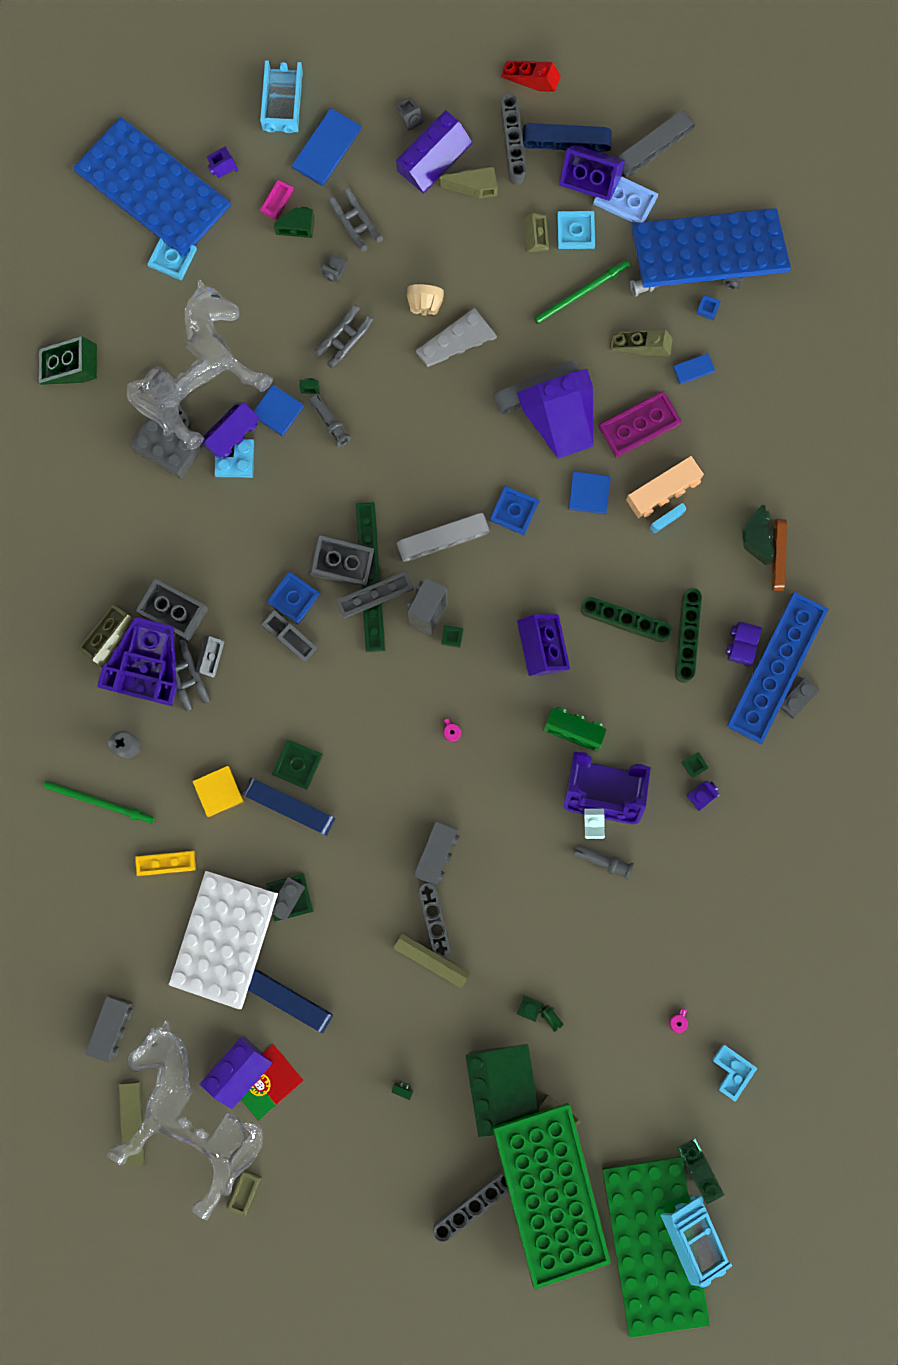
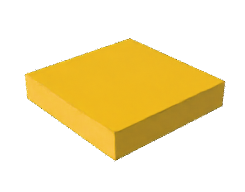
M229 766L193 781L207 817L244 802Z

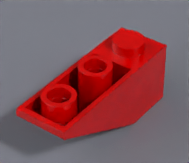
M506 61L501 73V78L545 92H555L561 77L553 62Z

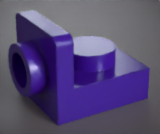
M704 781L690 792L687 798L700 811L720 795L717 793L719 790L713 782Z

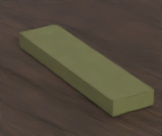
M401 934L393 948L459 988L463 987L470 975L469 972L404 934Z
M140 1082L119 1084L123 1167L144 1165Z

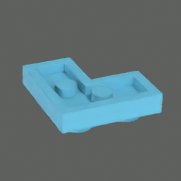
M244 439L239 445L235 444L234 457H222L221 459L215 457V477L253 478L254 440Z
M722 1044L712 1061L728 1073L717 1089L736 1102L757 1068Z

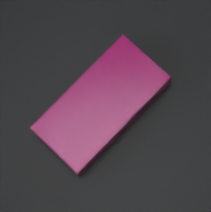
M277 179L260 209L261 213L277 220L292 195L294 188Z

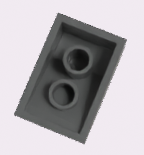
M319 535L315 539L308 575L326 580L367 586L374 549Z

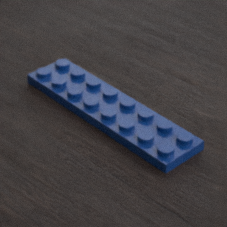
M796 592L792 594L726 727L759 744L763 743L829 610L828 608Z

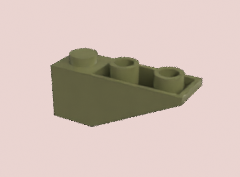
M484 166L476 170H463L454 174L446 173L440 176L441 188L479 199L497 196L498 185L494 166Z
M666 329L613 332L611 350L646 356H670L673 338Z

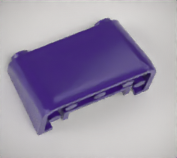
M574 751L564 799V808L567 811L583 815L584 809H604V819L627 824L639 823L646 808L651 767L635 764L630 767L629 771L592 764V758L587 753Z

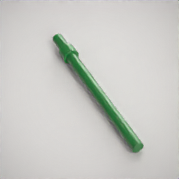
M625 260L617 266L610 267L603 275L534 318L536 323H541L610 278L614 279L621 271L628 268L630 263L628 260Z
M46 781L44 784L45 789L129 816L132 820H141L153 824L155 821L154 816L142 813L139 809H130Z

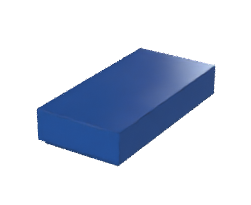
M709 354L673 366L680 385L715 371Z

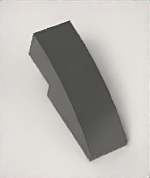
M272 610L260 623L304 662L318 649L275 610Z

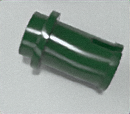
M547 1005L540 1011L541 1018H545L555 1032L564 1023L555 1014L554 1008Z

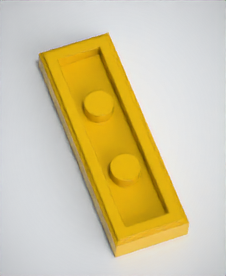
M195 851L135 856L137 876L196 870Z

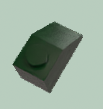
M308 207L293 208L274 223L276 235L312 238L315 219L313 209Z

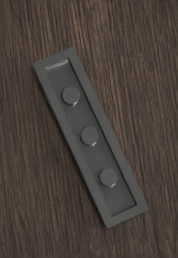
M407 571L340 598L336 602L343 619L410 592L414 588Z

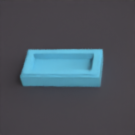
M681 503L652 523L649 529L652 533L658 532L683 515L686 511V506Z

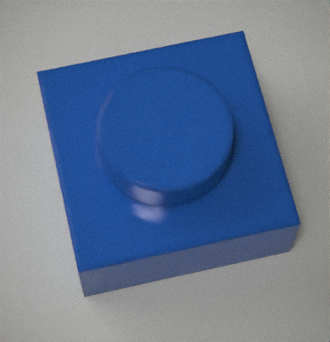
M703 295L696 314L714 320L721 301Z

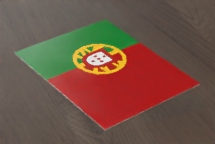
M274 1044L263 1052L273 1062L272 1065L241 1099L258 1121L304 1081Z

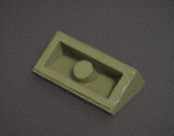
M529 213L524 218L527 252L548 251L546 215Z

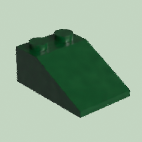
M80 336L39 349L40 385L84 383L97 379V344L87 338Z

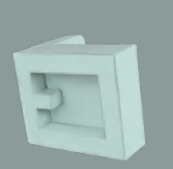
M584 809L585 838L603 839L605 837L604 809Z

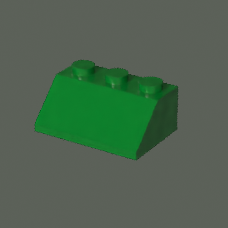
M561 707L551 709L543 729L546 733L594 752L601 748L607 730L603 728V724L592 721V723L585 721V717L579 714L570 715L566 709Z

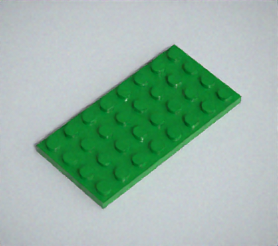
M565 1103L492 1127L534 1290L611 1264L570 1104Z
M679 1156L602 1168L629 1338L710 1326L704 1287L701 1288L700 1286L690 1284L660 1215L662 1213H674L677 1211L675 1208L677 1204H688L690 1202L683 1158ZM694 1225L684 1231L687 1242L695 1237ZM695 1241L689 1246L701 1272L697 1242Z

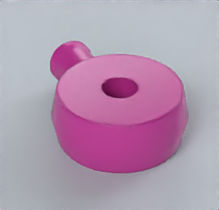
M449 718L443 720L446 725L443 730L445 739L451 742L457 741L461 736L460 727L456 724H451Z
M681 1008L679 1014L671 1017L669 1025L673 1032L683 1033L687 1029L688 1021L685 1017L687 1010Z

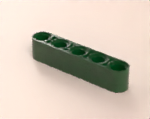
M696 588L688 589L681 600L675 677L681 683L690 681L696 671L702 601L701 592ZM687 595H694L696 602H690L687 599ZM686 613L693 614L694 621L687 620ZM684 632L692 633L693 639H686ZM683 650H688L691 653L690 659L682 655ZM681 669H687L690 674L689 677H683Z
M594 597L586 598L581 605V613L588 618L656 642H665L672 634V627L666 622ZM591 603L594 605L595 610L588 611L585 605ZM610 610L613 616L608 618L604 616L603 611ZM628 616L631 623H623L621 617ZM640 623H647L649 629L642 630L640 628ZM658 629H665L667 636H660Z

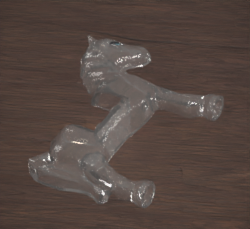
M200 279L198 280L197 290L188 299L184 311L185 331L187 333V341L184 345L199 360L195 361L188 371L179 374L177 380L165 369L156 366L144 379L135 380L127 384L129 402L142 415L158 423L166 436H170L175 432L177 438L182 440L192 451L201 445L204 437L198 432L190 431L179 415L180 402L189 393L210 381L224 370L234 373L242 384L254 385L260 392L265 391L273 381V378L268 374L255 373L240 363L232 354L224 339L218 335L213 322L238 319L239 307L222 297L215 288L204 286Z
M165 1021L162 1027H152L144 1038L143 1043L131 1052L128 1057V1064L131 1070L140 1071L150 1067L158 1068L159 1070L156 1086L150 1095L146 1107L145 1119L135 1135L126 1144L113 1146L106 1155L114 1162L124 1165L128 1156L141 1152L145 1141L154 1133H163L196 1148L211 1163L213 1180L205 1198L195 1203L191 1210L200 1218L208 1220L212 1210L219 1203L221 1195L229 1196L231 1194L235 1179L251 1165L263 1145L262 1128L257 1124L241 1122L234 1115L227 1112L210 1139L208 1138L209 1133L201 1128L196 1130L191 1127L192 1122L184 1117L178 1118L194 1090L190 1088L188 1051L184 1046L183 1040L170 1030L169 1021ZM246 1130L250 1132L249 1137H247Z

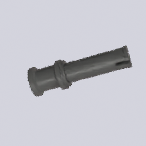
M319 394L312 396L309 402L326 424L327 432L333 436L337 447L347 444L351 440V436L346 434L342 428V423L334 418Z
M577 845L576 850L583 852V854L575 851L574 857L608 869L609 873H617L628 880L634 863L628 864L618 860L616 856L610 858Z

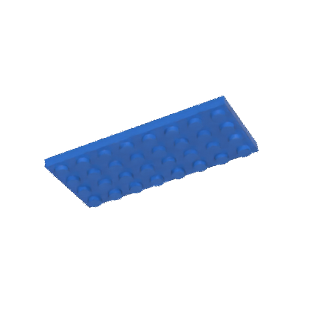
M122 117L110 127L73 167L74 172L159 239L161 238L169 247L175 249L182 257L190 251L192 245H196L231 206L230 201Z
M777 208L632 224L631 229L643 288L790 272L791 269Z

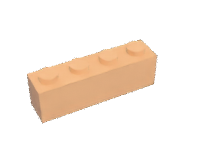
M692 456L629 494L626 501L638 519L642 516L646 518L654 512L653 509L660 506L662 508L667 505L672 497L678 498L683 495L688 487L694 488L699 485L704 474Z

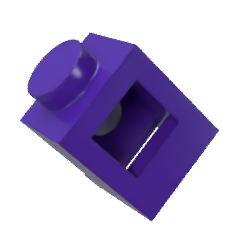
M226 146L207 156L210 163L208 168L213 176L216 174L220 178L232 170H239Z

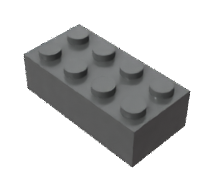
M426 577L424 582H419L415 591L417 592L415 599H410L406 609H408L410 627L431 637L448 604L446 587Z

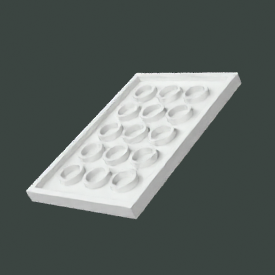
M205 871L169 985L236 1009H242L278 893Z

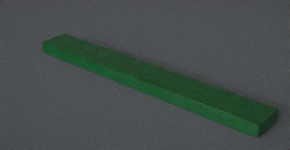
M375 502L356 504L358 544L374 549L367 586L361 585L362 589L380 582ZM381 603L363 611L366 652L385 651Z

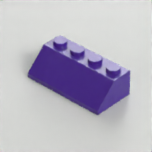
M445 110L396 160L397 171L424 194L472 145V141L461 123Z

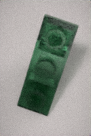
M761 505L741 531L744 549L763 564L769 565L775 557V551L770 543V540H772V530L768 528L770 514L769 511H766V506Z
M696 1138L677 1147L705 1203L709 1204L724 1196L725 1194Z

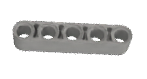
M480 513L402 539L396 544L402 561L406 562L488 534L490 530L484 514Z

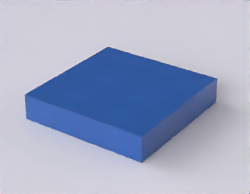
M272 385L253 412L260 418L258 421L284 436L304 406Z
M573 472L568 510L606 514L611 476Z
M505 486L490 521L525 535L540 500Z
M289 571L267 603L296 624H299L321 594Z

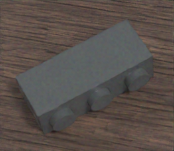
M435 822L414 877L434 885L437 882L441 883L445 874L442 871L444 863L448 865L452 853H449L452 845L456 846L459 839L456 829Z
M113 995L106 996L85 1055L105 1062H109L117 1057L120 1048L117 1045L119 1040L123 1039L127 1029L124 1026L133 1014L132 1002Z

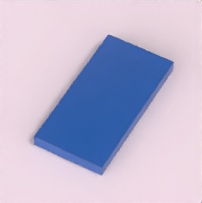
M330 108L292 164V168L324 186L361 131V125Z

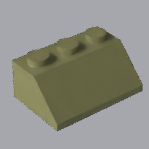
M112 604L78 650L103 668L113 655L114 649L122 641V637L134 619Z

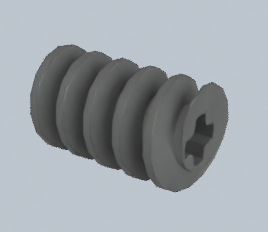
M124 731L114 733L108 741L110 751L123 758H132L141 749L140 741L135 736Z

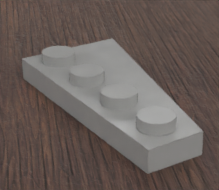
M474 308L417 349L416 354L426 367L448 359L452 355L461 354L469 348L497 339V335Z

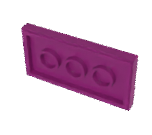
M662 391L599 424L598 428L614 456L618 458L677 427L682 421L665 392Z

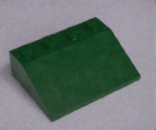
M528 1044L471 1051L465 1055L478 1137L493 1136L492 1127L539 1112Z

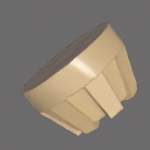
M424 284L408 286L407 299L411 312L414 314L422 313L424 316H427V314L432 316L438 313L443 302V289Z

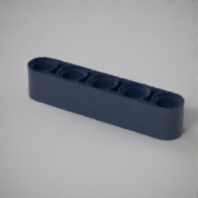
M528 123L523 127V146L525 148L567 151V148L577 145L597 152H608L611 149L612 130L608 127Z
M251 777L242 793L243 796L326 836L335 820L334 817Z
M254 968L248 987L250 992L318 1032L324 1033L333 1014Z

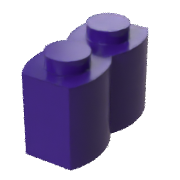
M740 621L736 626L733 625L730 636L733 637L732 644L729 643L726 649L729 661L748 666L753 664L761 627Z

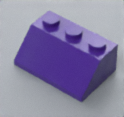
M573 145L567 148L559 185L610 201L621 179L625 160Z
M236 402L198 442L216 458H226L232 452L231 448L235 444L239 445L245 439L243 435L248 430L251 432L258 426L257 421L260 418L245 402Z
M533 614L517 620L529 676H542L570 670L558 614Z
M243 1036L239 1038L199 1085L214 1099L233 1109L273 1062Z

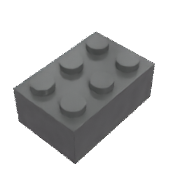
M149 415L130 445L136 454L181 480L201 451L197 441L152 415Z
M155 578L136 609L140 616L149 621L173 626L174 634L189 642L208 611V608L201 602Z

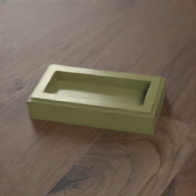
M243 1169L227 1210L246 1217L261 1176Z

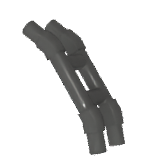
M349 187L344 190V193L353 209L344 213L334 196L328 199L355 245L362 252H365L367 246L359 236L361 232L368 229L370 235L378 243L383 240V237L372 224ZM358 215L363 223L353 228L349 219Z
M355 304L333 332L313 351V354L318 357L327 351L331 344L335 346L339 351L327 362L330 368H333L345 358V355L364 336L374 321L368 315L357 331L350 327L349 324L360 309ZM342 331L351 336L345 345L336 339Z
M185 639L179 641V646L185 660L176 664V690L185 710L188 711L193 707L185 688L195 685L203 703L209 702L210 698L199 673L195 672L196 665ZM188 667L192 678L181 682L178 671Z

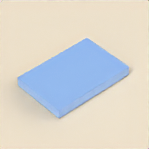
M621 176L611 200L608 201L596 197L593 204L632 223H643L648 217L658 197V193Z

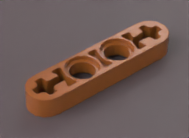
M776 519L774 523L772 591L783 592L785 586L786 519Z

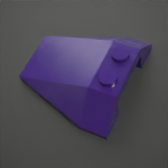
M587 369L560 376L517 393L523 413L529 418L558 459L593 447V385Z
M135 617L122 637V641L114 649L113 655L107 664L105 663L97 687L172 706L177 689L174 627Z

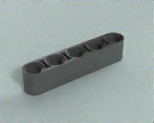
M507 93L501 100V117L510 181L515 185H519L524 182L526 175L517 97L512 93Z
M684 110L674 115L617 157L625 160L622 173L626 177L631 176L694 129L695 123Z
M571 360L499 391L493 398L501 414L509 413L521 407L517 396L518 392L560 376L580 371L576 360Z
M503 1169L435 1222L433 1232L437 1241H448L509 1193L507 1185L501 1181L504 1176ZM488 1188H494L497 1191L492 1197L487 1196L485 1192ZM477 1200L481 1205L477 1209H472L469 1206L470 1202ZM461 1213L464 1215V1219L461 1222H457L453 1216ZM440 1226H445L448 1228V1232L442 1235L438 1233L437 1229Z

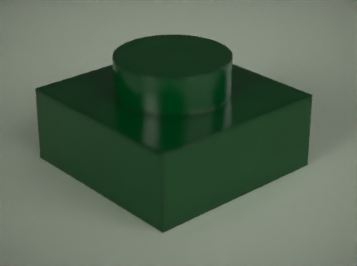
M314 378L300 380L301 394H320L318 380Z
M444 625L441 645L460 648L463 628Z
M699 752L681 762L691 779L709 769Z
M524 995L517 1015L536 1022L543 1003Z
M400 1081L399 1084L395 1082L391 1093L410 1100L413 1090L410 1089L411 1085Z

